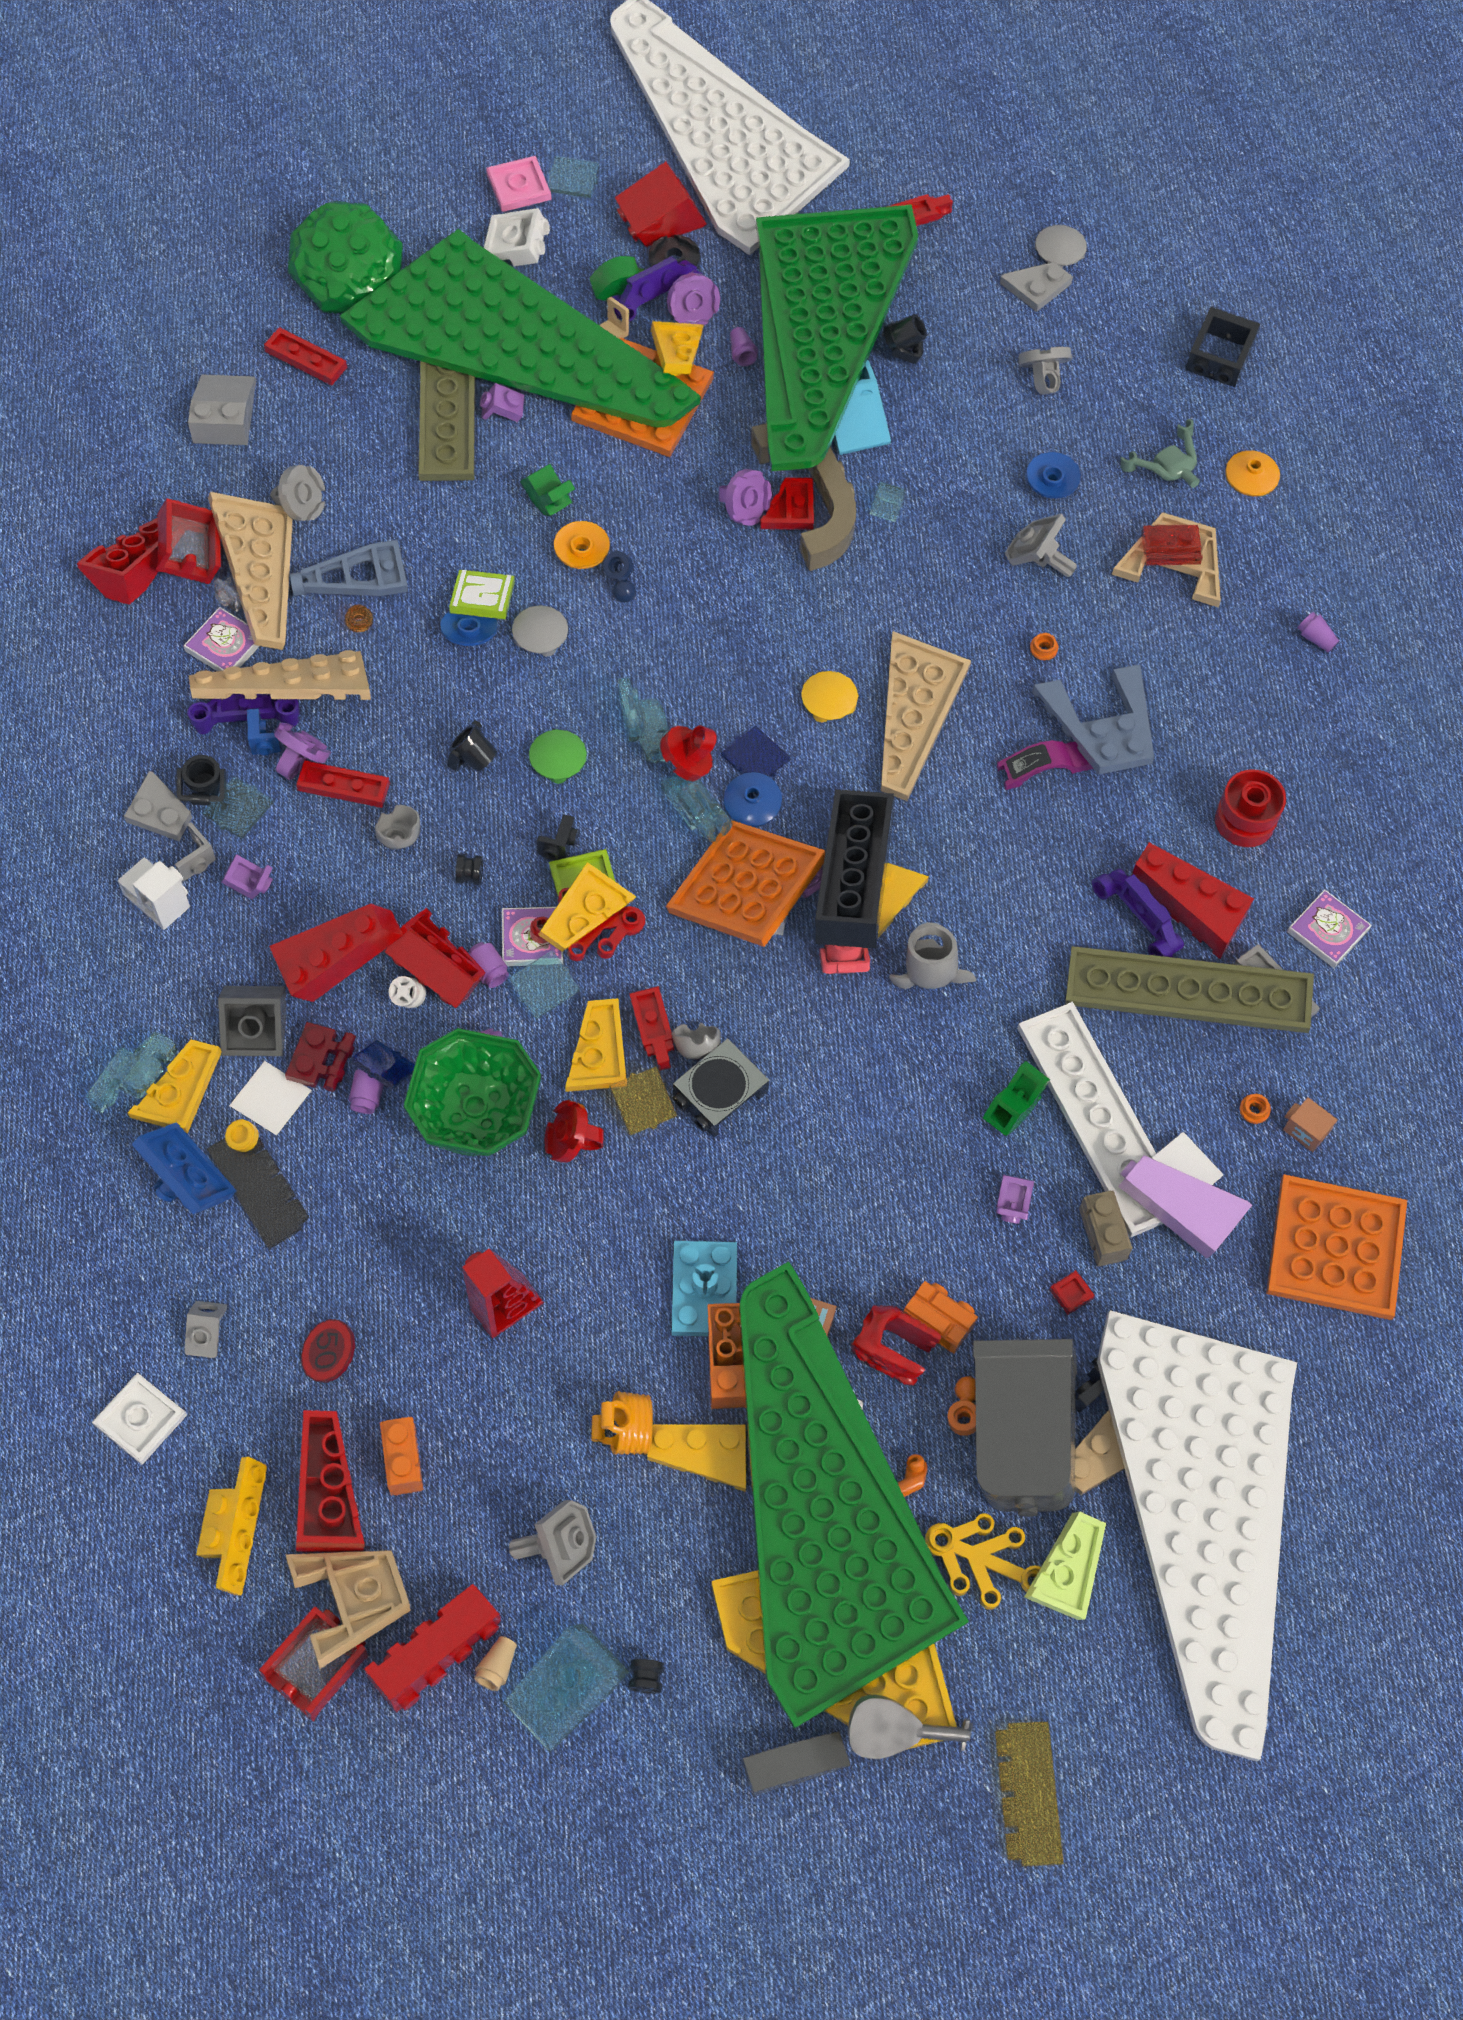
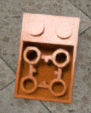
M740 1303L708 1304L711 1409L746 1408L739 1315Z

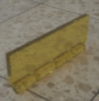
M1008 1723L1007 1730L995 1731L997 1756H1010L1011 1761L998 1763L1001 1792L1014 1791V1797L1002 1798L1004 1827L1018 1828V1833L1005 1834L1008 1860H1021V1867L1063 1865L1049 1723Z

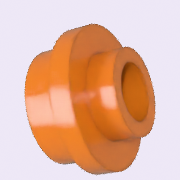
M1049 633L1038 634L1032 639L1030 644L1032 655L1039 660L1054 658L1059 648L1055 637Z
M1250 1094L1243 1098L1239 1110L1241 1116L1247 1122L1260 1124L1268 1119L1271 1106L1263 1095ZM1250 1107H1256L1259 1113L1252 1112Z

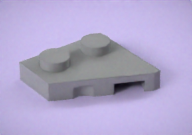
M1055 262L1003 274L1000 284L1037 312L1070 286L1073 276Z
M149 771L124 818L129 824L180 841L188 826L187 824L192 819V815L169 788L153 772Z

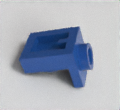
M259 709L247 710L248 742L252 755L259 754L265 756L281 752L279 740L275 737L274 733H268L267 720H261Z

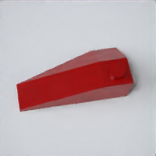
M158 518L139 526V532L127 537L123 534L117 537V543L107 548L103 545L94 548L77 562L79 570L107 599L130 605L147 590L159 572L155 571L158 561ZM172 527V551L186 530Z

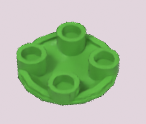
M556 729L544 732L534 740L529 751V761L535 771L557 784L565 782L567 778L578 773L587 760L584 743L577 735L566 730Z

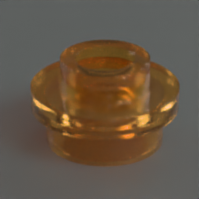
M363 605L350 607L345 614L347 628L353 632L368 630L373 624L372 612Z

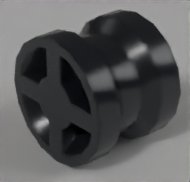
M458 854L455 874L456 883L463 884L465 881H471L474 885H481L483 856L476 855L474 858H467L465 854Z
M649 1659L631 1660L630 1669L633 1671V1678L629 1681L628 1689L647 1694L661 1693L662 1683L659 1681L660 1674L664 1672V1663Z

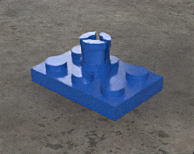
M177 1122L138 1136L132 1144L139 1152L141 1158L161 1178L154 1184V1189H157L155 1191L156 1195L167 1202H172L178 1197L182 1205L189 1209L193 1215L231 1199L237 1192Z

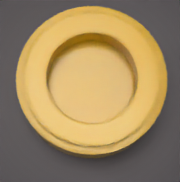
M243 1119L232 1122L225 1132L226 1143L238 1152L251 1150L257 1144L259 1138L256 1126Z

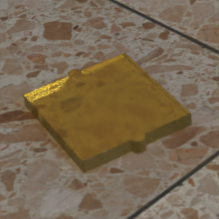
M657 1067L639 1074L631 1073L629 1078L609 1086L630 1136L648 1128L655 1129L657 1124L677 1117Z

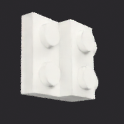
M539 208L492 215L484 248L501 260L510 259L514 266L538 263L539 256L545 253L543 238L544 235H548L550 232L549 222L543 217Z

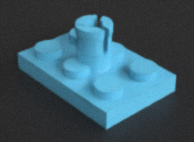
M674 1241L672 1336H708V1304L736 1303L737 1242Z

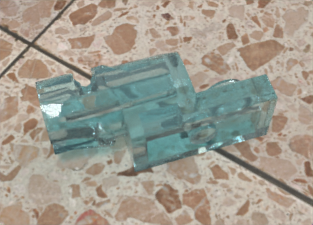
M630 678L618 679V695L628 741L640 742L648 762H665L660 749V741L669 728L662 705L657 699L639 700L637 688L631 687Z
M675 774L661 782V789L691 830L697 828L700 834L707 838L709 842L716 841V837L713 834L716 828L723 837L731 830L732 821L699 779L688 781Z
M152 1032L135 1050V1054L121 1047L86 1095L91 1108L102 1114L107 1106L110 1107L114 1104L119 1090L135 1098H142L148 1088L164 1072L161 1063H170L178 1049L175 1048V1043L160 1033Z

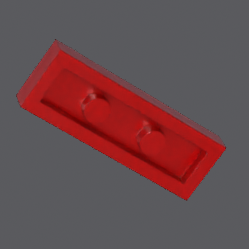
M280 327L264 344L266 353L331 386L347 368L346 360Z
M304 760L296 786L297 790L301 792L383 808L390 780L389 777Z

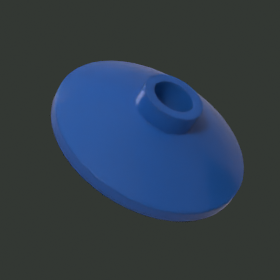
M1046 452L1037 455L1030 461L1026 471V478L1028 484L1036 493L1047 498H1063L1069 496L1078 488L1081 480V471L1077 463L1069 456L1058 452Z
M449 611L441 619L440 629L443 636L455 644L475 646L483 644L494 637L497 632L496 618L453 614Z
M749 772L737 776L728 784L724 793V806L731 819L752 827L763 826L771 822L778 815L782 805V794L779 786L772 778L762 773ZM755 792L758 794V797L751 799L747 795Z

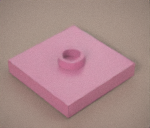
M536 156L486 168L488 179L502 212L551 200V192Z

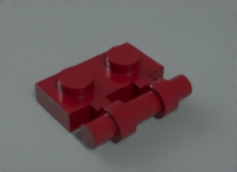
M306 1022L285 1074L286 1080L316 1088L319 1079L323 1078L326 1079L323 1086L324 1089L334 1092L338 1082H342L345 1075L343 1069L347 1059L353 1055L355 1049L353 1044L356 1036L345 1032L342 1041L335 1042L336 1030ZM329 1053L336 1055L332 1066H325Z

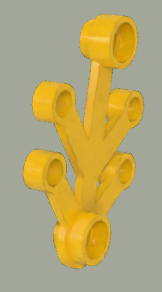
M980 1514L975 1520L955 1528L944 1523L931 1526L926 1532L925 1542L931 1554L942 1558L950 1577V1591L956 1596H962L967 1593L970 1587L969 1578L961 1573L956 1554L967 1559L981 1591L980 1603L985 1609L993 1610L1001 1601V1594L994 1588L986 1568L1021 1583L1025 1592L1030 1587L1028 1578L1036 1577L1041 1568L1040 1566L1033 1565L1023 1569L992 1555L1008 1547L1010 1549H1018L1023 1545L1025 1533L1018 1527H1011L1005 1534L974 1546L960 1541L976 1533L981 1536L989 1535L995 1524L994 1519L989 1514ZM987 1520L990 1528L986 1530L981 1529L978 1521ZM1009 1534H1018L1020 1536V1542H1011L1009 1539ZM943 1536L946 1538L947 1544L939 1546L935 1542V1538ZM957 1579L962 1580L965 1583V1589H956L953 1584L954 1581ZM985 1594H994L996 1602L994 1604L987 1603Z

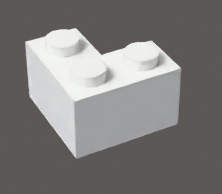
M144 857L118 879L123 895L163 930L190 908L186 896L188 891L181 882L183 880L182 875L173 866L168 868L161 861L152 864Z

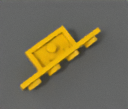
M251 1457L241 1458L235 1488L209 1490L196 1555L203 1558H221L216 1588L235 1596L242 1595L267 1470L266 1464Z

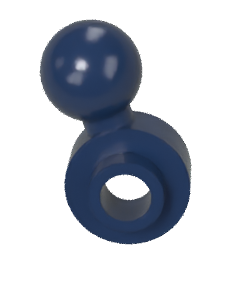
M614 551L605 558L603 569L609 578L617 582L613 589L615 598L620 602L626 603L631 601L636 593L634 585L627 580L633 571V561L628 555L620 551ZM623 563V569L618 572V565Z

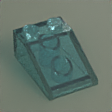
M584 1623L569 1626L503 1703L539 1742L551 1752L612 1693L629 1671Z

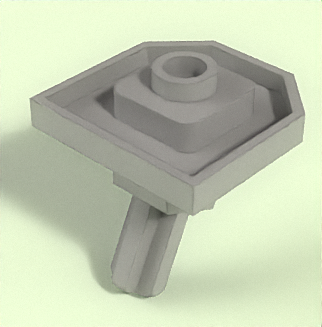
M1057 514L1032 521L1017 533L1005 552L1007 560L1012 566L1031 561L1036 562L1043 568L1046 564H1049L1066 577H1070L1076 570L1077 564L1057 551L1059 544L1054 539L1066 518L1062 514Z
M564 1500L534 1524L537 1534L513 1539L509 1542V1552L514 1559L541 1554L542 1559H547L555 1585H564L592 1561L597 1537L587 1508L575 1501Z

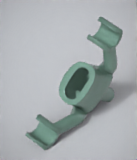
M1187 419L1186 427L1180 424L1177 425V436L1184 440L1187 454L1183 453L1177 446L1172 445L1160 451L1155 456L1154 462L1137 458L1136 452L1131 451L1129 452V460L1121 457L1120 468L1124 472H1132L1137 466L1153 471L1165 481H1174L1182 478L1190 487H1196L1200 480L1191 472L1197 465V456L1192 440L1194 421Z

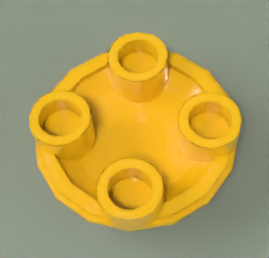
M834 671L818 672L809 677L803 685L801 693L803 705L813 714V718L821 723L828 720L841 719L853 713L858 699L857 688L851 679L842 673Z

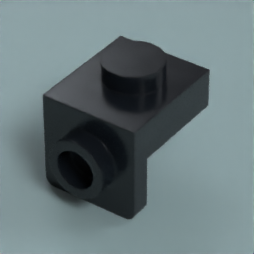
M563 814L555 839L538 836L537 853L548 860L567 858L570 847L576 846L579 836V829L575 828V817Z

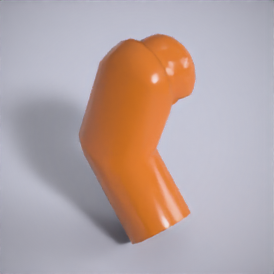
M919 1454L908 1457L905 1477L897 1482L904 1497L920 1490L924 1486L928 1469L927 1463Z

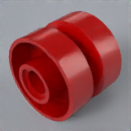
M1255 769L1244 770L1232 776L1227 782L1215 812V824L1219 833L1227 841L1240 847H1256L1269 840L1286 805V793L1282 784L1273 775Z

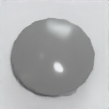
M1053 225L1039 232L1035 241V249L1046 262H1055L1063 268L1084 259L1086 255V241L1083 235L1072 227Z
M542 605L529 607L520 612L514 619L512 626L513 640L516 646L528 652L538 653L546 657L552 656L556 649L566 640L568 634L567 620L561 612L552 607Z

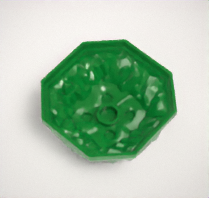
M331 201L311 212L291 233L287 272L322 312L343 314L401 271L403 243L368 204Z
M457 1028L419 1050L404 1102V1109L427 1144L466 1156H490L527 1134L541 1081V1073L518 1040Z

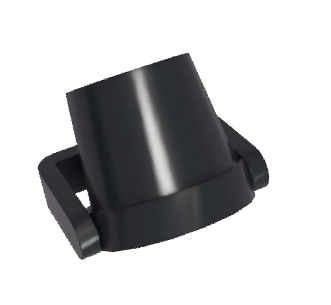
M913 314L884 326V337L892 351V355L912 364H917L923 354V340L927 338V329L921 318Z
M474 720L452 742L449 748L450 754L447 767L457 772L465 762L478 772L494 759L497 750L482 733L480 722Z
M195 755L189 758L184 763L183 768H177V798L180 801H191L192 805H211V802L224 801L226 798V769H220L217 761L208 755ZM183 781L191 790L192 795H183Z

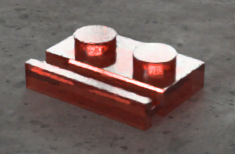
M1198 525L1143 526L1141 533L1146 565H1201L1203 555H1201Z

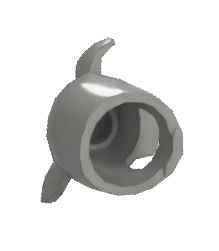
M930 922L919 925L910 934L906 954L907 973L900 976L889 975L893 984L902 989H908L914 985L925 989H936L945 987L951 982L962 984L976 981V977L972 972L958 969V948L953 934L938 923ZM926 935H937L942 938L943 946L938 945L934 939H918Z

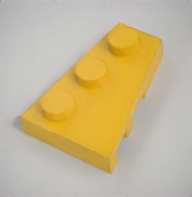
M652 321L650 331L664 373L675 376L691 373L702 336L703 324Z
M587 862L538 935L563 952L632 902L636 896Z
M616 998L588 1001L576 1051L572 1059L571 1070L566 1081L565 1092L626 1087L619 1000Z
M191 1039L167 1066V1072L161 1079L148 1088L146 1091L147 1095L143 1100L129 1110V1117L162 1127L177 1122L188 1133L222 1053L220 1047Z

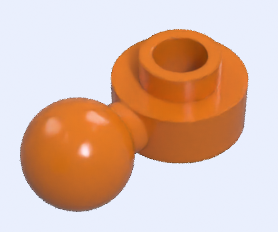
M965 1376L960 1378L955 1385V1393L960 1401L955 1402L949 1408L947 1415L951 1430L962 1436L971 1435L976 1431V1405L973 1403L976 1400L975 1378ZM961 1417H968L970 1421L967 1424H961L959 1419Z

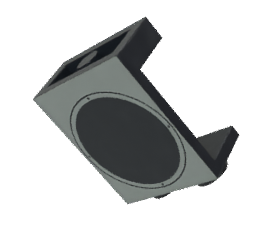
M727 1038L673 1083L672 1099L682 1111L687 1110L694 1117V1123L702 1132L708 1131L715 1137L719 1133V1124L755 1095L760 1100L768 1093L769 1079Z

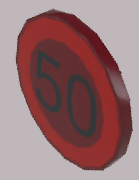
M328 1319L319 1323L310 1331L304 1341L301 1352L302 1367L308 1377L316 1382L328 1383L340 1377L347 1370L355 1351V1337L350 1326L341 1320Z

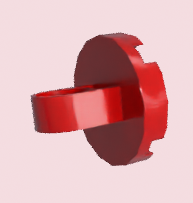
M698 725L693 730L684 726H675L668 730L661 738L660 749L666 763L670 760L677 768L673 772L688 781H698L701 777L706 776L712 768L710 752L715 747L717 735L714 730L702 725Z
M565 1100L555 1107L553 1112L558 1114L554 1123L548 1122L544 1137L545 1151L547 1154L552 1155L550 1159L567 1163L577 1156L580 1149L598 1150L603 1147L604 1130L588 1124V1115L584 1105L572 1100Z

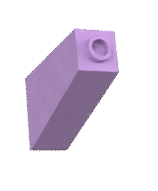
M1145 1155L1138 1163L1131 1160L1120 1173L1125 1179L1118 1187L1207 1259L1218 1249L1252 1206L1251 1203Z

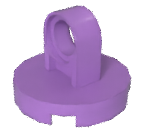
M691 272L682 275L673 283L668 292L667 305L669 313L678 323L703 324L705 326L709 323L708 320L713 314H716L719 310V289L711 279L701 273Z
M741 470L731 478L728 485L719 486V501L725 503L730 519L737 524L753 526L761 521L759 517L763 511H768L772 498L771 485L769 481L764 479L761 471Z
M282 722L279 723L274 735L287 748L276 766V772L288 780H292L299 773L304 760L306 761L307 758L319 763L327 761L331 751L326 750L327 746L303 730L301 733L292 732L293 726Z

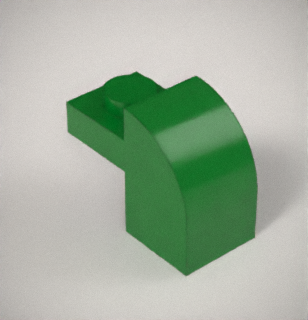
M619 256L604 262L589 278L595 297L607 302V299L610 297L622 295L628 285L626 279L645 269L638 268L635 258L631 256Z
M551 464L542 467L520 481L531 501L546 516H552L573 503L568 493L575 490L574 485L570 479L561 483Z
M1025 1061L1020 1065L1008 1086L995 1096L982 1118L1007 1137L1035 1108L1041 1099L1040 1095L1050 1079Z

